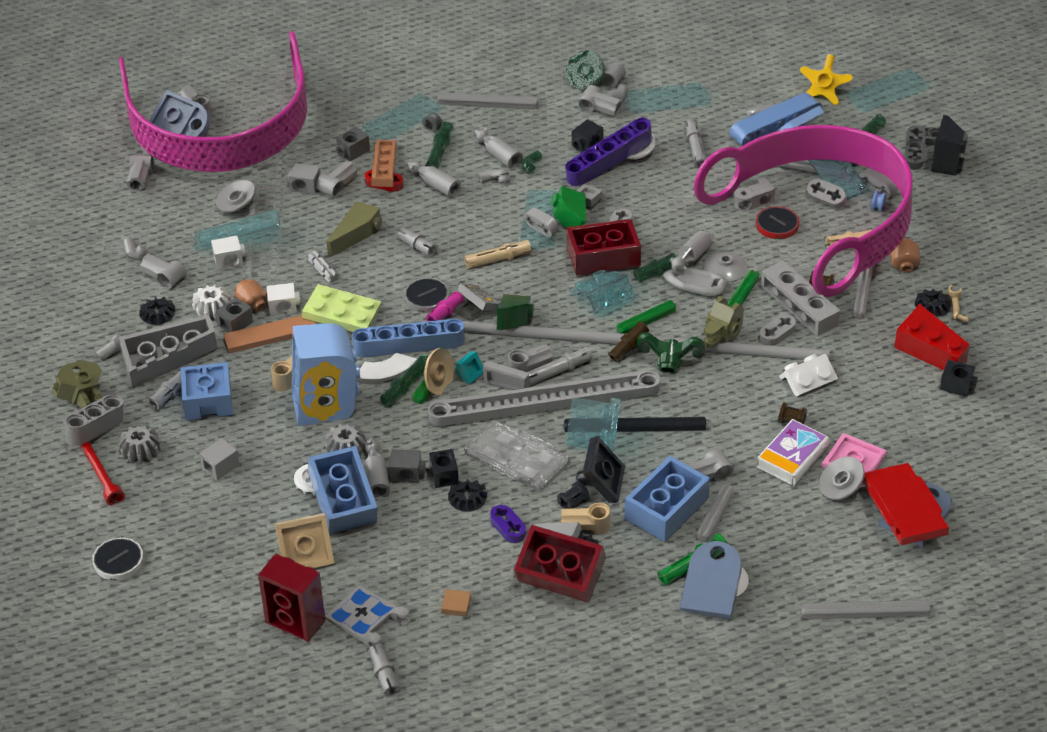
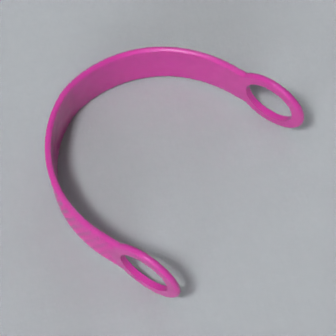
M293 31L289 32L291 61L297 85V91L291 102L279 114L267 122L250 130L223 137H196L177 134L162 129L146 120L133 105L124 58L119 57L130 127L137 142L150 155L164 163L187 170L202 172H225L242 169L262 162L280 152L299 134L307 116L308 107L304 70L295 33Z
M807 125L776 131L759 137L740 148L725 147L711 154L699 168L694 181L695 196L701 203L706 205L717 204L727 199L735 192L740 183L763 171L780 165L806 160H836L858 164L885 175L897 186L903 196V200L897 210L884 223L859 238L846 237L838 240L818 260L812 276V285L815 292L819 295L822 294L824 297L835 296L847 289L861 272L874 266L894 251L909 229L912 214L913 185L909 164L903 154L892 143L875 134L844 126ZM724 158H734L736 171L731 182L722 191L716 194H707L704 189V182L709 170ZM854 248L855 261L847 276L835 285L825 286L823 274L829 261L841 250Z

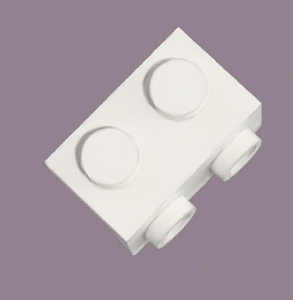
M816 354L810 355L804 359V363L799 365L797 362L791 363L784 367L785 371L779 376L781 380L787 379L796 397L838 379L826 354L818 357Z

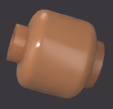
M903 238L901 243L891 252L892 266L900 269L901 272H911L920 264L919 245L911 239Z
M245 279L235 287L234 298L248 303L252 311L258 312L264 309L268 298L267 292L256 280Z

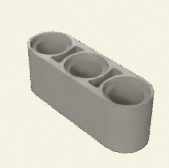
M114 394L107 395L66 417L65 441L70 445L80 446L118 426L123 421V398Z

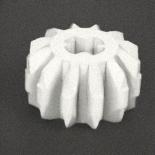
M216 284L213 287L206 285V288H198V292L193 294L192 306L198 317L209 314L210 317L217 321L216 310L230 302L231 299L224 287L218 288Z

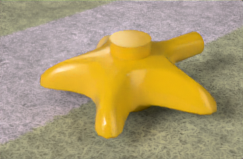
M830 54L827 55L825 67L820 71L802 66L800 68L801 73L812 83L806 93H809L812 97L823 95L832 104L837 105L839 100L835 94L836 87L850 82L853 76L851 74L833 73L832 68L835 56Z

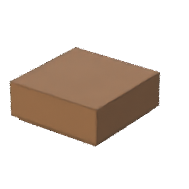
M446 589L441 614L467 616L471 592Z

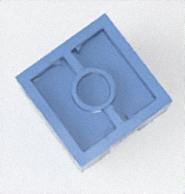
M228 362L180 367L182 402L186 420L201 419L202 415L218 414V417L233 415Z

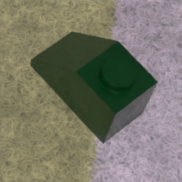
M504 294L497 308V330L527 325L529 317L533 318L534 304H530L531 296Z

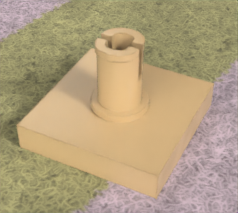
M325 513L275 523L281 556L289 557L299 564L312 568L334 564Z

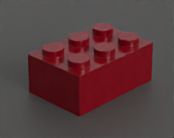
M631 219L566 228L567 251L576 276L641 266V244Z
M531 524L513 571L519 582L589 603L606 560V554L602 545Z
M275 553L258 574L265 623L309 642L326 621L320 572L312 567L299 564L289 557H283Z

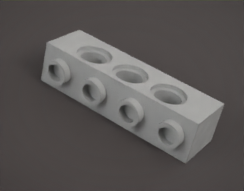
M781 261L762 270L761 286L816 336L839 326L840 310L838 307L833 305L822 294H817L813 286L802 278L794 268Z

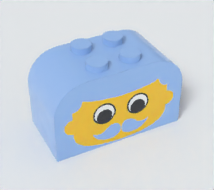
M324 323L293 326L292 397L298 426L349 418L354 412L355 397L359 396V383L356 382V379H360L359 364L355 365L357 361L356 349L351 347L349 334L340 325Z

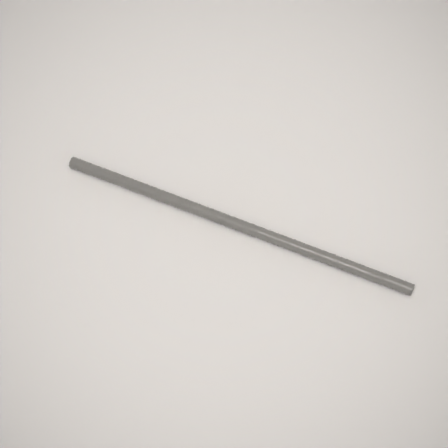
M463 321L464 329L467 333L616 345L624 335L621 333L533 326L497 330L496 323ZM654 336L661 341H665L666 339H675L678 342H684L685 340H688L684 338ZM720 341L716 347L712 349L706 348L705 352L805 359L813 354H816L817 357L826 354L829 359L830 350L734 342L725 343Z

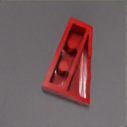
M921 304L897 328L894 348L944 370L948 359L966 364L970 347L967 341Z

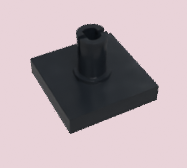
M597 435L589 440L584 468L582 471L577 472L576 480L584 486L591 483L609 503L619 502L625 465Z

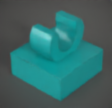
M476 351L469 352L455 363L456 373L467 384L472 383L483 374V364Z

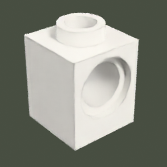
M237 236L211 240L217 269L243 264L242 257L246 256L244 244H239Z
M293 283L266 286L270 316L281 315L285 312L287 314L297 313L296 305H301L299 291L294 292Z

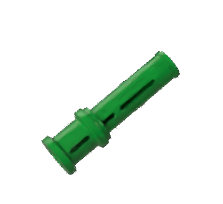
M719 533L713 535V539L708 541L727 543L726 539ZM700 543V544L696 545V547H695L694 550H696L698 547H700V546L703 545V544ZM717 550L712 553L711 557L714 559L721 554L725 555V553ZM695 551L658 571L659 580L667 586L674 580L687 574L690 559Z

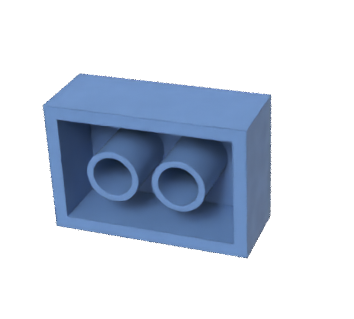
M356 446L308 457V474L321 512L326 515L329 534L377 522L378 507Z
M669 456L625 498V519L665 542L709 498L710 478Z

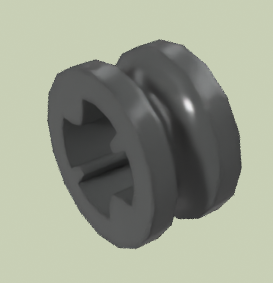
M435 112L429 113L422 120L425 129L433 133L443 126L441 117Z

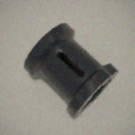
M576 481L568 491L557 495V502L564 509H574L581 501L586 502L590 495L587 488L581 482Z

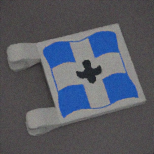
M360 585L325 616L327 620L359 639L369 648L373 646L376 652L378 651L376 644H381L379 643L381 636L375 633V631L386 620L392 617L403 626L410 622V618L407 617L409 615L408 609L397 607Z

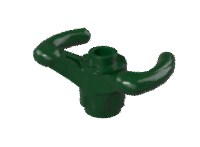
M641 333L636 343L638 348L644 353H648L650 348L658 356L657 366H659V371L665 373H677L681 365V358L694 348L697 349L692 352V355L696 358L702 356L706 350L705 343L697 337H691L684 342H678L675 339L661 341L651 333Z

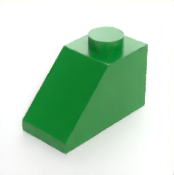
M561 186L559 192L554 193L551 200L554 217L565 228L585 225V193Z

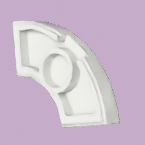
M395 353L391 358L382 362H364L360 368V379H356V382L379 384L394 378L398 379L409 373L416 366L417 359Z

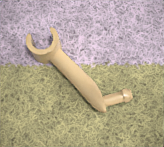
M950 285L947 294L952 301L953 318L968 322L969 318L967 316L960 315L959 299L962 289L960 288L959 291L954 292L952 291L953 285Z

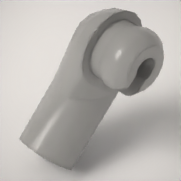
M620 84L617 90L609 91L606 95L620 99L623 102L628 87L625 84Z
M492 169L478 173V179L481 183L498 179V182L503 184L510 180L509 172L505 169Z
M132 238L124 239L123 244L128 257L142 260L147 255V246L144 245L142 248L141 244L136 248Z
M121 335L113 336L109 343L96 351L102 361L112 354L121 351L119 337H122Z

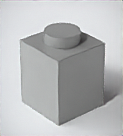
M222 438L199 453L202 469L216 480H219L240 465L238 449Z

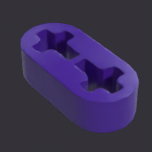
M497 505L491 509L490 521L505 540L510 543H519L525 539L526 526L510 507ZM510 527H512L514 531H519V533L516 534L515 532H511Z

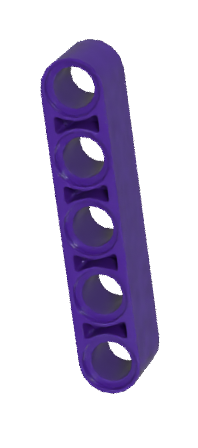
M647 118L635 119L569 160L565 165L568 184L572 186L583 185L648 145L652 141L650 120Z

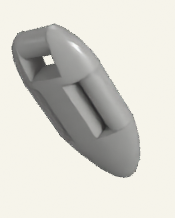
M686 268L685 271L683 269L680 271L671 269L663 274L666 281L682 291L705 296L722 295L728 284L727 280L719 274L694 268Z

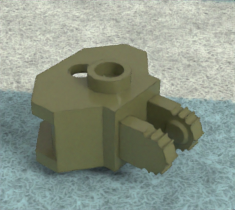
M722 296L715 300L711 311L705 319L707 325L704 328V334L706 337H704L703 342L706 348L712 349L720 341L725 343L727 341L733 342L739 335L743 325L744 308L740 304L735 303L730 307L728 306V300Z
M85 360L64 365L56 376L57 381L52 388V392L56 398L71 401L73 405L78 404L82 409L90 405L91 402L93 403L103 398L97 389L102 370L98 364ZM73 369H79L80 371L75 373Z

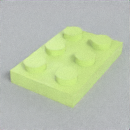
M317 284L302 310V318L322 324H337L347 331L354 332L360 328L371 327L381 307V301Z

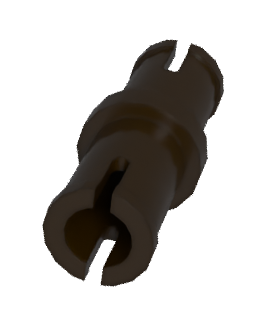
M639 321L627 335L624 334L620 338L621 341L608 353V356L619 363L630 350H634L637 347L638 336L641 333H649V328Z

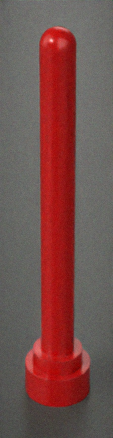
M88 441L80 445L104 487L103 497L109 506L115 505L113 502L115 500H118V503L123 502L125 494L122 488L112 483L90 442Z

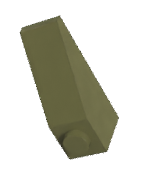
M356 201L326 240L328 256L332 257L370 237L375 230H379L382 225L380 208Z

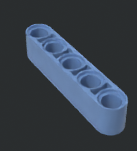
M805 92L736 122L731 127L729 134L743 146L759 137L778 131L789 121L818 106L822 108V104Z
M458 319L368 327L355 330L352 333L353 348L356 349V356L359 357L430 351L437 348L449 349L460 347L465 343L464 323Z

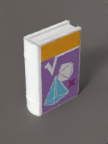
M792 419L758 456L759 465L757 468L795 486L820 456L824 455V452L830 446V438Z

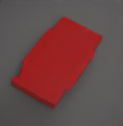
M909 462L865 472L863 483L901 546L948 535L949 527L941 515V507L922 477L915 474Z

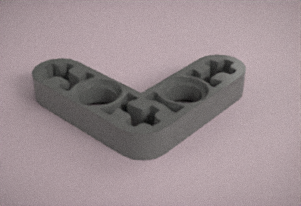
M911 126L907 129L905 159L911 170H918L923 167L925 145H935L936 138H933V136H937L939 128ZM966 132L964 141H968V134ZM914 134H918V139H914ZM911 147H917L919 150L911 149ZM912 156L916 157L915 162L912 161Z

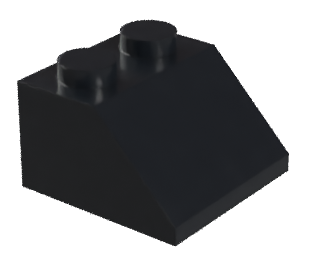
M943 115L937 133L931 171L956 176L958 170L963 169L965 158L961 157V154H965L967 141H964L965 131L948 115Z

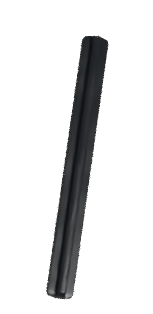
M705 417L566 418L564 420V431L566 433L706 430Z

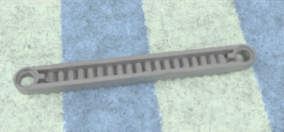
M640 371L441 400L429 405L428 420L436 426L461 425L462 423L469 424L472 421L476 423L481 420H497L499 417H517L518 415H527V413H544L547 410L551 412L555 411V409H571L574 406L578 408L583 405H598L602 402L610 403L611 401H626L629 398L637 399L638 397L656 394L660 390V376L654 371ZM644 381H653L654 384H653V385H645V384H643V382H644ZM437 411H443L446 414L442 416H436L434 413Z

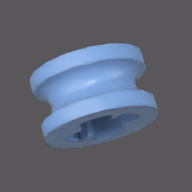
M875 190L871 209L878 208L879 211L883 210L886 192L879 194Z

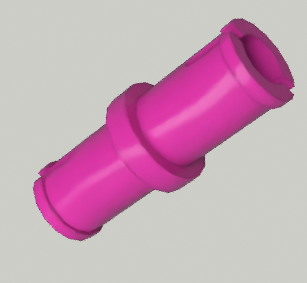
M454 291L446 300H441L437 307L430 314H427L426 321H437L450 317L454 310L464 302L463 295L458 291Z

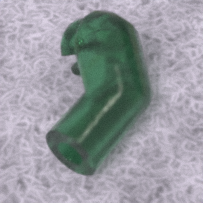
M536 150L522 159L521 168L525 170L526 174L536 170L533 164L542 159L540 151Z

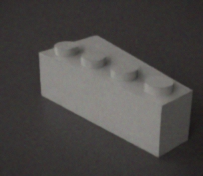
M209 314L119 337L122 356L132 387L217 349L215 330Z

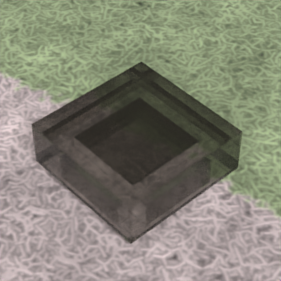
M466 299L454 308V313L470 322H473L485 312L469 299Z

